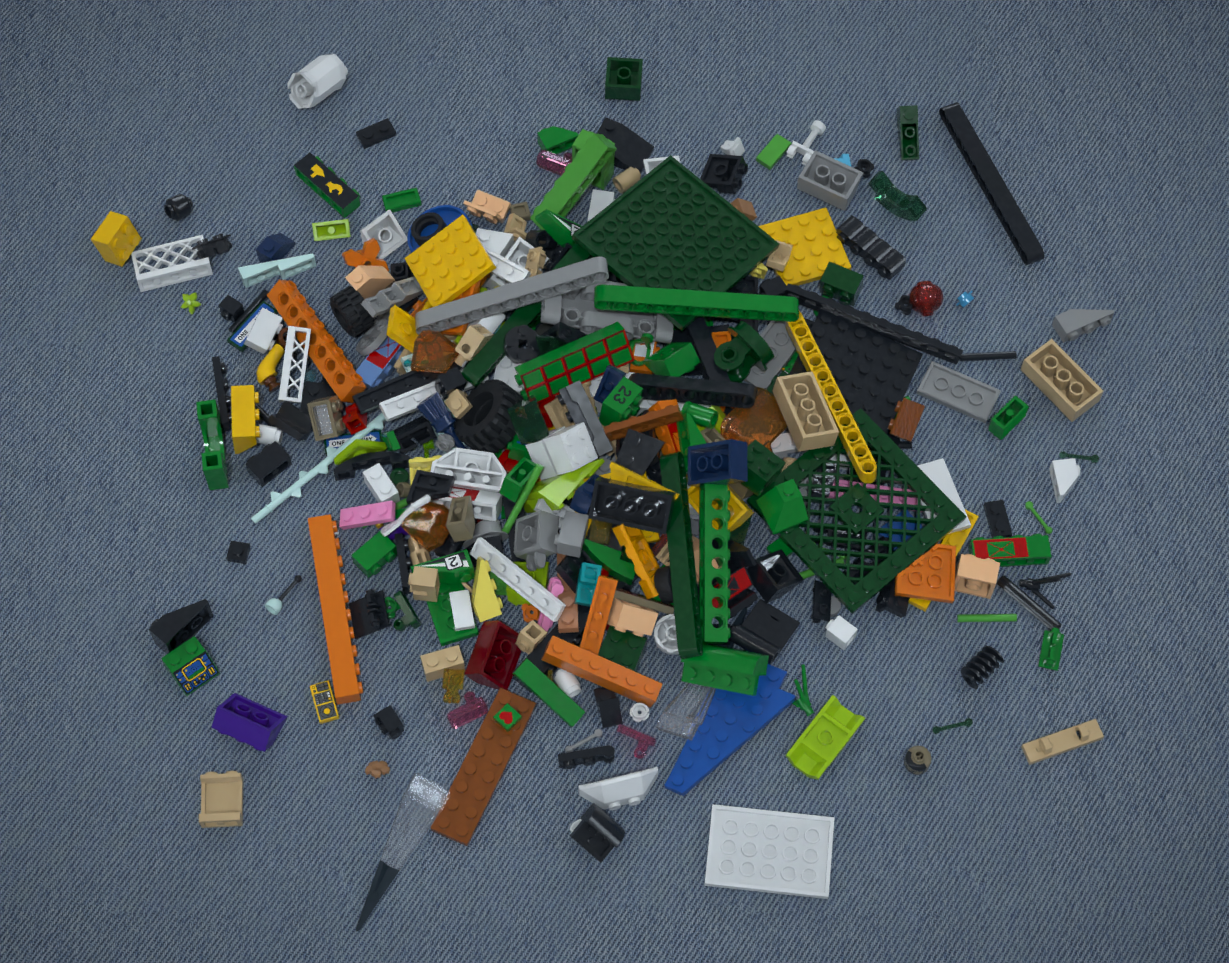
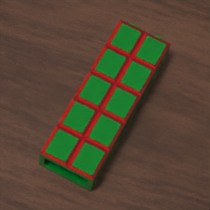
M615 322L514 367L517 373L514 377L518 386L521 385L522 387L520 394L524 401H528L532 407L537 403L558 395V390L579 380L583 384L603 375L608 365L619 368L634 361V357L625 329L619 322Z

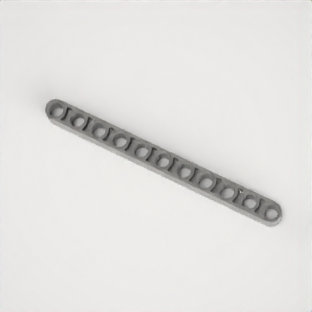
M594 257L419 311L415 314L416 333L421 336L431 335L604 282L609 278L607 260L604 257Z

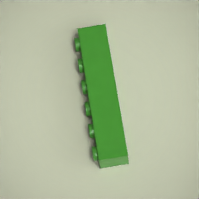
M593 133L587 138V143L576 153L572 163L566 166L565 172L555 181L551 191L545 194L542 203L534 209L530 219L541 230L545 229L535 220V216L547 209L565 218L617 148L603 134Z

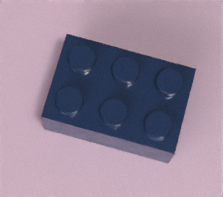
M729 439L688 447V486L700 487L703 484L728 485L748 482L747 442Z

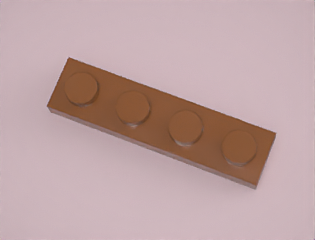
M670 405L658 411H649L645 415L630 417L625 421L613 422L608 426H604V431L611 442L626 437L628 428L641 433L684 419L678 405Z

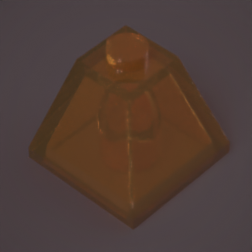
M422 330L414 342L411 370L446 373L459 355L455 351L457 345L438 331Z

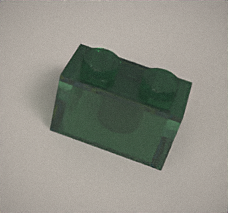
M531 395L507 409L521 445L538 442L549 435L535 395Z

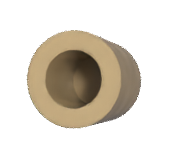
M629 167L614 177L612 181L615 188L623 194L640 180L641 174L637 168Z

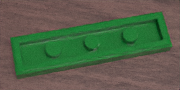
M527 658L512 673L570 727H573L585 713L581 707Z

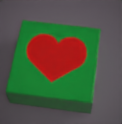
M507 703L493 716V719L509 732L522 719V716Z

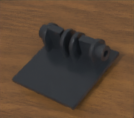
M372 589L367 590L365 597L349 603L355 639L390 626L383 590L376 593Z

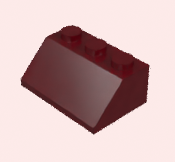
M499 620L483 622L464 675L478 684L497 690L500 688L508 690L513 676L512 673L521 654V650L515 644L519 633Z

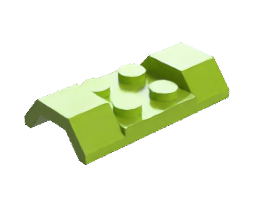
M832 695L788 751L786 758L792 766L807 777L819 780L863 723L865 717L852 713Z

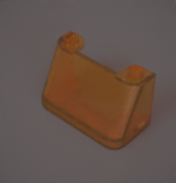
M756 387L758 393L753 407L748 409L734 408L721 423V435L726 440L733 439L747 442V447L756 440L773 452L771 443L788 426L775 396L764 388Z

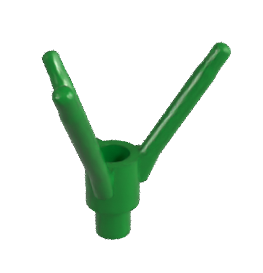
M803 664L801 665L803 691L798 680L795 679L794 683L800 698L792 704L800 707L801 711L804 710L806 715L810 716L814 711L809 701L806 669Z

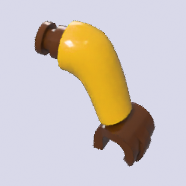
M288 327L283 328L279 332L276 344L261 361L256 371L258 383L265 385L266 388L269 387L268 391L270 393L280 388V382L277 383V378L275 377L277 375L276 367L285 353L286 342L284 338L287 337Z

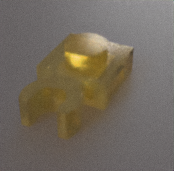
M444 668L442 688L447 689L443 697L444 703H451V698L452 703L460 702L458 689L463 690V669Z

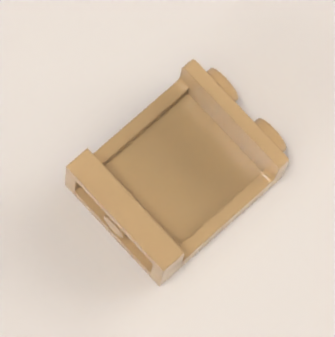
M227 771L225 774L207 772L204 775H200L201 814H199V823L201 828L243 826V777L241 773Z

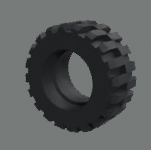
M497 379L487 380L485 383L477 385V388L470 391L468 397L466 396L473 407L461 419L455 417L454 428L458 439L471 449L497 453L499 449H504L507 446L506 444L511 442L515 434H518L520 431L519 428L524 422L523 417L526 416V404L522 395L505 382Z

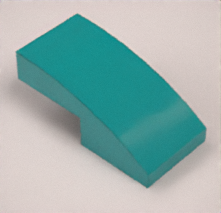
M582 562L574 604L591 607L598 576L601 575V565Z

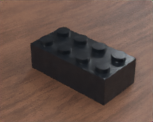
M599 477L594 483L588 519L617 525L624 524L627 527L666 534L670 529L676 492Z

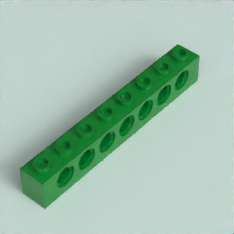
M703 484L699 487V610L703 644H724L730 638V628H728V620L730 619V608H728V600L730 599V589L728 588V580L730 579V569L728 568V561L730 559V549H728V541L730 540V530L728 529V522L730 520V510H728L730 491L728 490V485ZM712 501H716L718 503V510L712 507ZM713 520L718 522V530L713 528ZM712 540H716L718 542V549H715L712 546ZM713 559L718 561V569L712 566ZM713 579H716L718 581V589L713 587ZM713 598L719 602L718 608L713 607ZM713 618L718 620V628L712 625Z

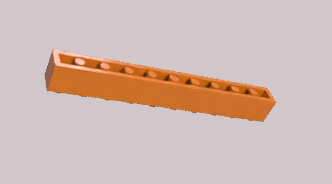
M331 514L308 518L336 703L339 705L361 701L360 694L363 693L362 681L358 682L357 675H361L359 663L355 664L354 657H358L356 645H352L351 639H354L355 636L353 627H349L348 621L352 620L350 609H346L345 604L349 602L347 591H343L346 579L345 574L340 572V567H343L342 556H338L337 550L341 548L339 538H335L334 532H338L336 520L332 521Z

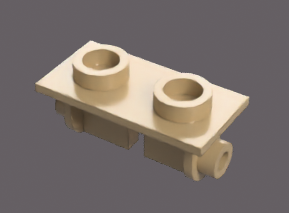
M543 247L529 249L525 269L531 273L529 277L543 273L538 270V268L543 269L547 257L546 252L542 250Z

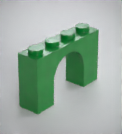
M216 400L196 402L198 421L205 447V453H201L202 466L209 490L229 488L223 428Z

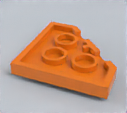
M936 544L905 570L897 574L895 577V596L953 603L956 546Z

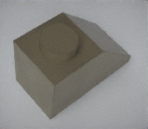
M470 495L452 498L446 527L454 542L473 539L475 520Z

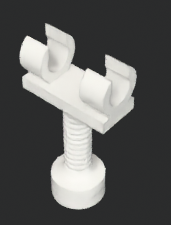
M815 120L810 126L811 133L803 145L793 141L787 150L786 156L793 158L796 152L804 155L802 164L806 165L814 152L809 149L816 136L822 135L826 129V126L821 121Z

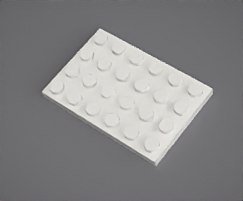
M712 804L705 886L828 899L834 817Z

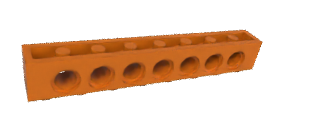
M279 279L267 294V297L288 326L311 329L308 355L342 402L354 403L352 397L366 389L362 377L356 373L353 364L347 360L343 350L337 346L333 336L327 332L323 322L317 318L315 311L307 304L306 298L300 294L296 284L290 280ZM296 332V338L300 344L306 340L307 333Z

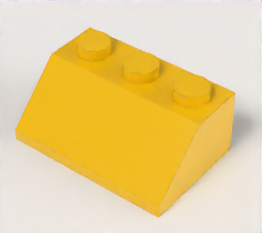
M254 385L231 386L232 440L235 454H240L257 445V437H260V426H256V420H260L259 409H256V403H259V392H255Z
M728 485V490L730 491V501L728 502L730 520L728 522V529L731 532L740 527L754 512ZM691 486L688 489L689 503L699 513V487ZM712 501V507L718 510V503L716 501ZM713 520L712 526L718 530L719 524Z

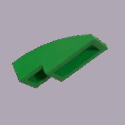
M588 539L584 540L583 550L597 565H601L603 569L608 571L609 575L629 585L632 584L635 576L634 564L621 560V551Z

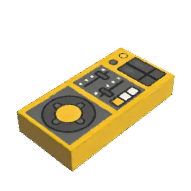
M329 680L310 685L320 724L339 719Z

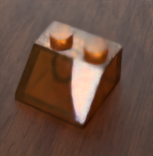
M429 502L417 509V511L409 514L401 527L425 550L430 552L443 545L449 534L446 527L449 510L444 505Z

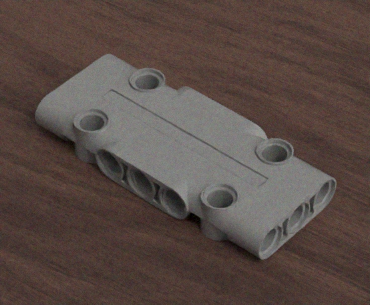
M604 281L542 300L541 323L556 325L558 322H562L573 328L580 329L581 332L588 335L615 322H619L625 329L628 340L632 338L635 340L641 339L643 333H648L654 337L653 341L670 344L672 341L673 323L660 313L600 310L594 307V288L597 285L627 286L624 283Z

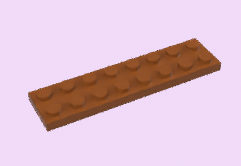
M499 689L430 828L431 831L468 847L536 708L535 702L505 689ZM507 703L522 716V719L509 732L493 719V716Z

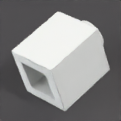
M838 616L835 620L831 619L826 625L825 637L845 650L856 637L858 629L841 616Z

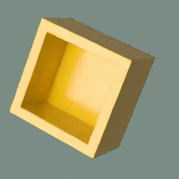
M110 211L92 236L91 241L106 262L122 267L142 238L128 216Z

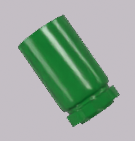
M690 401L685 402L681 410L683 415L690 413L695 424L708 429L715 427L719 417L718 411Z

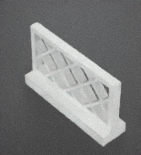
M203 235L132 252L131 256L140 292L213 275L209 257L194 260L197 257L198 250H192L193 247L191 246L193 243L204 239ZM177 247L183 248L180 253H176L173 250ZM187 250L193 252L190 258L183 256ZM157 252H165L161 258L155 256ZM169 255L176 257L172 262L166 260ZM141 256L147 257L143 262L136 259ZM151 259L157 261L154 267L148 265ZM180 259L186 261V263L176 265ZM162 264L168 266L167 268L158 269ZM144 268L150 270V272L140 274Z

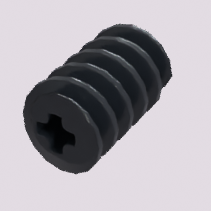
M984 646L982 651L977 653V656H974L965 667L961 668V675L970 687L978 689L977 683L983 684L982 677L988 679L989 675L987 672L993 674V667L997 669L1000 666L997 661L1004 663L1003 657L996 649Z

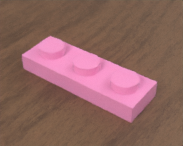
M386 501L341 509L339 527L345 530L395 521L396 503Z

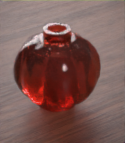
M931 281L918 282L917 286H914L909 294L910 306L913 305V310L922 313V316L933 315V312L938 310L943 302L941 288L932 284Z

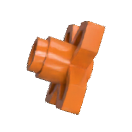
M375 238L364 242L363 249L355 251L350 249L342 253L345 263L349 266H354L355 268L359 265L383 266L389 271L386 261L376 258L380 247Z

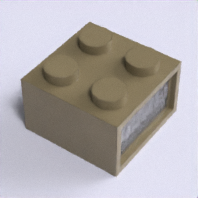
M337 395L315 399L307 404L316 441L338 437L346 432L345 429L347 427L342 421L341 413L343 405Z

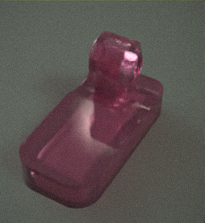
M541 150L537 155L536 163L540 168L562 176L566 166L572 163V153H565L561 157L552 152Z
M473 692L465 693L464 699L466 704L447 714L448 722L453 729H457L488 713L486 703L482 697L476 699Z
M619 724L616 730L639 741L634 751V756L638 759H643L648 747H654L657 742L655 738L622 724Z

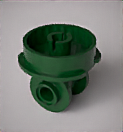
M741 321L735 327H728L727 329L732 334L733 339L721 344L716 349L714 361L717 367L727 371L731 382H741L746 379L754 365L766 371L768 369L766 365L774 358V353L760 334L744 321Z

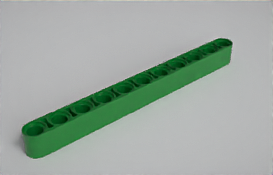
M604 284L597 285L594 288V307L600 310L787 322L799 319V301L797 298L790 296Z

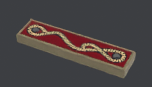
M616 588L614 597L666 614L674 613V605L665 604L653 598L647 599L646 596Z

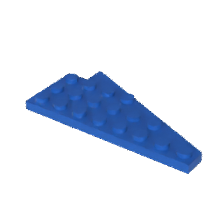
M768 664L766 675L759 676L756 696L713 688L664 785L665 788L684 796L796 700V695L780 689L787 676V672Z

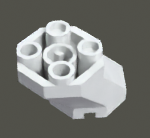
M336 54L318 56L299 72L292 74L287 83L288 89L291 88L290 100L298 109L316 106L335 90L342 88L348 74L347 67L344 66V63Z

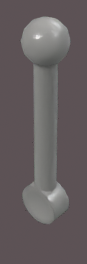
M596 729L594 734L572 746H567L565 751L567 753L572 752L573 749L595 737L600 738L602 730Z

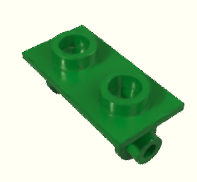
M1052 628L1051 631H1044L1038 667L1058 671L1064 634L1059 632L1060 629Z

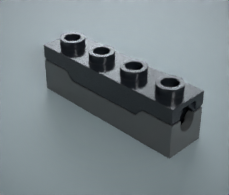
M580 380L558 390L559 395H557L561 406L565 405L568 411L565 415L569 423L573 422L574 425L582 422L585 423L597 456L600 457L612 451L613 448Z

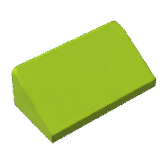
M349 219L312 223L314 241L351 237Z

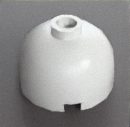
M674 614L662 617L656 623L654 629V641L657 647L669 655L679 654Z

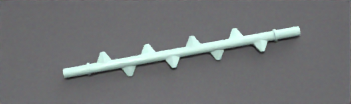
M383 413L368 423L367 428L355 433L354 436L336 449L328 446L326 448L327 457L309 472L300 471V479L283 493L272 491L270 493L272 501L268 505L266 504L251 520L255 524L258 523L290 496L302 497L301 487L317 474H327L328 465L334 461L333 458L355 439H362L373 429L382 430L384 428L383 421L386 419Z

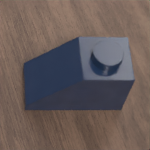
M282 233L267 236L256 249L258 260L264 263L283 259L296 243Z

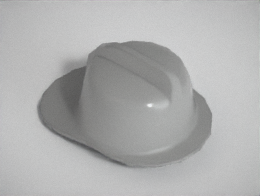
M498 519L496 521L483 520L476 524L473 539L466 540L463 543V547L467 548L476 542L479 537L487 538L500 535L501 541H504L509 535L502 531Z

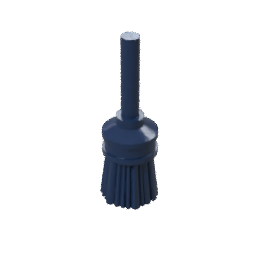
M438 392L430 395L417 405V408L431 422L430 425L434 427L436 433L443 432L444 434L451 435L455 440L456 448L466 449L454 431L453 424L456 419L451 415L450 410H447Z

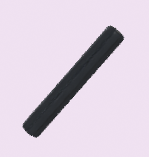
M1004 575L999 578L997 585L1050 630L1052 628H1061L1059 621Z

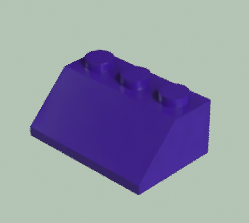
M234 693L217 707L211 728L218 730L221 734L235 738L238 742L246 743L253 746L256 750L265 752L274 744L288 716Z

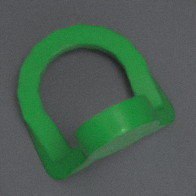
M643 333L641 339L629 342L631 350H633L635 344L645 342L647 347L645 359H647L651 353L650 343L653 342L654 337L651 334ZM635 359L631 362L635 366L644 365L643 361Z

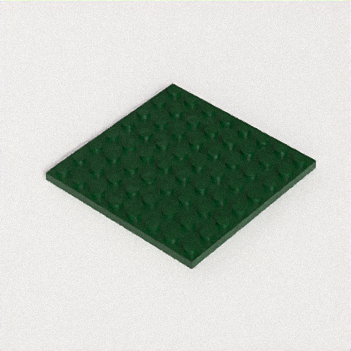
M671 155L572 235V240L590 255L606 258L608 270L627 286L728 292L779 247V243ZM662 314L681 331L699 317Z

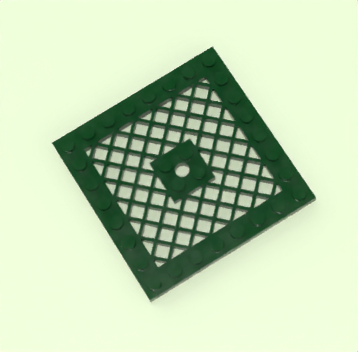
M861 408L852 416L867 446L873 450L870 451L872 456L877 457V477L874 481L876 482V489L866 488V483H863V487L859 483L853 486V480H861L858 475H853L854 466L851 460L850 462L840 461V454H848L843 449L844 446L839 436H837L834 446L808 450L784 469L761 495L757 496L754 494L747 500V503L765 521L756 500L772 488L794 479L798 489H808V496H802L803 501L807 502L806 512L808 521L777 533V535L852 614L892 582L897 574L924 555L967 517ZM836 455V461L829 460ZM881 459H882L887 465L881 464ZM822 466V472H815ZM826 466H836V473H826ZM850 467L849 474H839V468ZM880 470H889L890 478L880 477ZM894 472L898 475L899 478H894ZM808 477V484L801 483ZM812 477L822 478V485L812 484ZM825 478L836 479L835 486L825 485ZM839 479L849 480V487L839 486ZM880 482L890 483V490H881ZM894 483L903 484V491H894ZM907 486H908L913 492H907ZM811 490H821V497H811ZM825 491H835V499L825 498ZM839 492H846L838 499ZM870 494L876 495V501L871 497ZM880 495L889 496V503L879 502ZM893 496L903 497V504L893 503ZM907 497L917 498V505L907 504ZM922 500L927 506L920 505V501ZM811 502L821 503V510L810 509ZM824 503L831 504L829 507L831 511L824 510ZM857 505L861 507L862 512L854 513L851 507ZM883 508H889V516L882 515L884 513ZM893 509H903V517L893 516ZM907 510H916V518L906 517ZM920 511H929L930 519L920 518ZM810 515H819L820 523L810 522ZM824 516L834 517V524L824 523ZM839 519L844 525L837 524V520ZM875 520V527H867ZM879 520L889 521V528H879ZM892 522H902V529H892ZM906 522L916 523V530H906ZM920 524H927L920 530ZM800 527H806V534ZM810 528H820V536L809 535ZM823 529H834L833 537L823 536ZM837 530H847V538L837 537ZM851 532L855 536L861 532V539L851 538ZM865 532L875 533V539H864ZM878 533L888 534V541L878 540ZM892 534L902 535V542H892ZM906 535L913 536L906 542ZM813 541H819V547ZM823 542H833V550L823 549ZM837 543H847V551L836 550ZM850 544H861L860 552L850 551ZM864 545H874V553L864 552ZM878 546H887L888 554L878 553ZM892 547H899V549H897L892 554ZM826 555H833L832 561ZM836 555L846 556V564L836 563ZM850 557H860V565L850 564ZM864 558H874V566L864 565ZM878 559H885L877 566ZM840 569H846V576ZM849 570H860L859 578L849 577ZM863 571H871L863 578Z

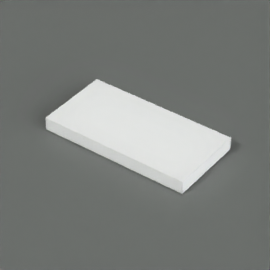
M944 459L918 465L932 482L967 516ZM922 500L920 501V505L927 506ZM923 511L925 518L930 519V512ZM968 516L950 533L970 528L971 523Z

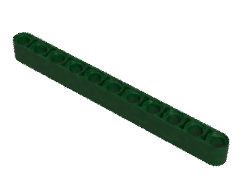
M576 243L552 270L591 259L593 256ZM542 301L519 307L464 368L461 374L466 381L474 387L481 384L505 356L503 349L505 335L516 326L527 325L530 328L541 316Z
M678 451L662 455L660 457L662 486L680 494L674 502L667 541L678 652L681 659H688L703 655V640L685 460L683 454Z

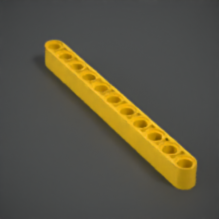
M799 311L798 320L795 322L785 321L786 330L806 371H812L839 430L838 436L859 479L863 483H872L877 477L876 462L802 313Z

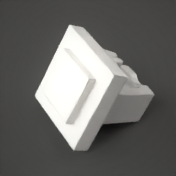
M739 137L734 141L726 140L721 146L722 152L727 155L741 156L745 152Z

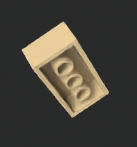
M1052 339L1023 361L1021 371L1071 422L1100 401L1103 390Z
M813 372L777 377L773 394L798 452L834 446L839 430Z

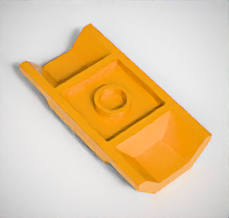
M624 524L615 526L612 530L620 546H625L626 555L632 560L635 573L641 578L639 584L646 598L650 599L658 596L659 594L654 584V576L656 570L660 567L641 529L627 527Z

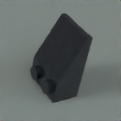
M605 118L597 134H603L607 139L615 143L617 149L614 155V166L623 170L629 167L637 168L641 174L644 168L643 159H649L654 146L622 123Z
M204 599L167 613L160 619H156L151 624L149 631L155 644L168 654L195 636L214 616L208 601Z

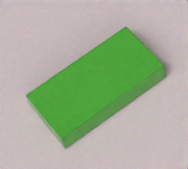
M776 134L756 157V161L771 170L787 152L792 143Z

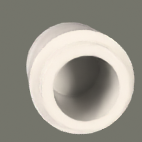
M259 425L260 437H257V443L268 445L276 441L279 445L281 444L283 438L282 430H279L278 427Z
M563 669L555 673L554 680L567 696L573 698L581 692V684L574 674Z

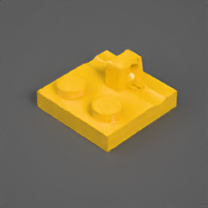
M394 305L390 308L386 335L405 349L416 354L420 351L422 336L416 333L415 318Z

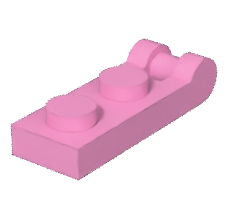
M558 577L550 578L547 590L558 598V595L564 591L563 585ZM540 611L537 624L548 632L549 628L553 626V621Z

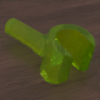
M433 439L423 444L424 458H429L428 450L434 449Z

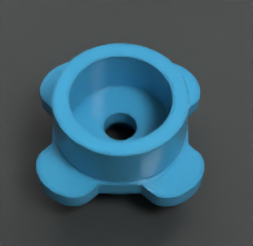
M971 290L969 293L965 291L957 298L959 302L956 306L960 304L964 308L974 299L971 295L973 291Z

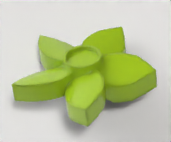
M194 292L190 295L182 294L185 302L181 308H188L189 312L193 314L195 307L201 306L196 301L197 293Z

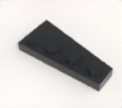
M628 428L616 463L643 476L666 442Z

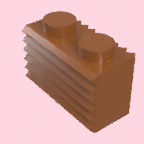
M903 398L902 402L898 401L894 410L898 412L895 419L891 418L887 428L891 430L890 435L911 443L925 406Z

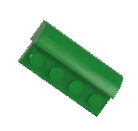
M703 644L702 656L681 659V662H684L681 681L756 696L759 676L766 675L769 656Z

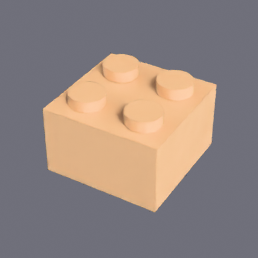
M961 554L955 572V591L990 599L996 586L1000 563L990 558L981 559L972 554Z
M614 597L607 624L614 626V629L621 632L630 630L632 634L643 637L644 634L651 636L659 613L653 609Z

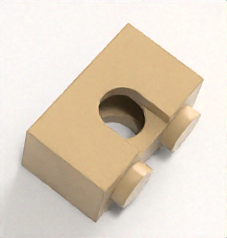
M414 566L413 573L409 574L408 579L410 592H413L414 600L437 602L440 588L438 569Z

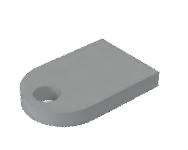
M390 311L379 315L374 321V326L369 328L358 342L356 351L362 356H367L376 350L387 337Z

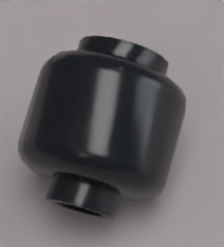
M177 194L166 200L164 210L169 218L179 220L191 214L193 204L189 197Z

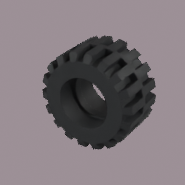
M348 286L330 297V306L342 328L350 336L356 337L374 326V318L361 305L364 301L361 294L352 286Z

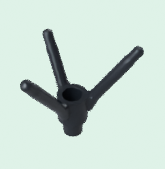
M1068 572L1041 579H1020L1019 587L1032 590V593L1037 595L1051 609H1054L1055 606L1039 592L1040 585L1061 581V578L1071 576V573Z

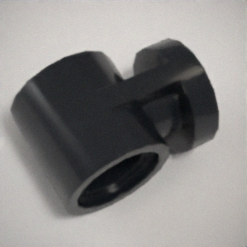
M530 230L525 239L534 248L543 247V249L558 244L546 230Z

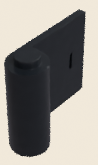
M760 599L742 625H734L731 628L730 641L748 652L768 655V664L771 665L796 631L800 622Z

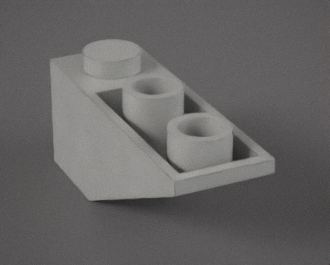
M1070 309L1055 316L1052 326L1063 343L1068 340L1073 341L1084 333L1089 334L1099 326L1104 327L1110 324L1114 311Z

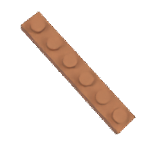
M557 553V566L566 555ZM557 573V577L564 588V591L558 595V599L566 605L558 620L559 633L579 632L578 604H574L575 593Z

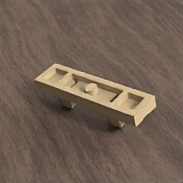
M1093 719L1022 744L1021 748L1029 765L1102 740L1104 735L1097 720ZM1077 731H1079V733H1080V735H1081L1080 740H1079V737H1078V735H1077V733H1076Z

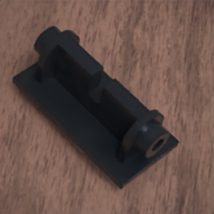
M223 233L213 236V240L210 241L207 238L197 242L198 245L193 247L192 250L197 249V256L202 259L214 256L213 248H215L217 254L227 252L232 248L231 243L227 241L231 234L223 236Z
M815 580L814 588H812L813 611L811 619H813V623H820L821 620L829 622L832 592L823 582Z

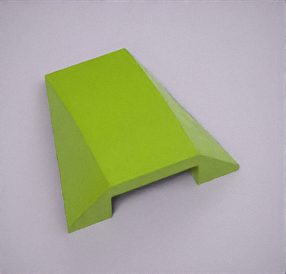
M595 459L575 471L539 481L531 490L524 504V510L526 513L536 512L534 511L536 503L541 498L544 499L551 510H561L564 506L562 502L573 497V492L585 483L583 479L591 477L605 462L604 459Z

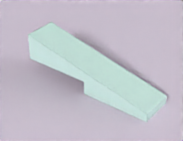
M312 253L238 267V271L245 288H248L277 275H280L282 280L316 267V261Z

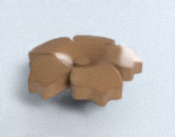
M372 761L368 763L365 769L366 775L371 774L375 779L380 778L381 774H389L390 771L385 761Z

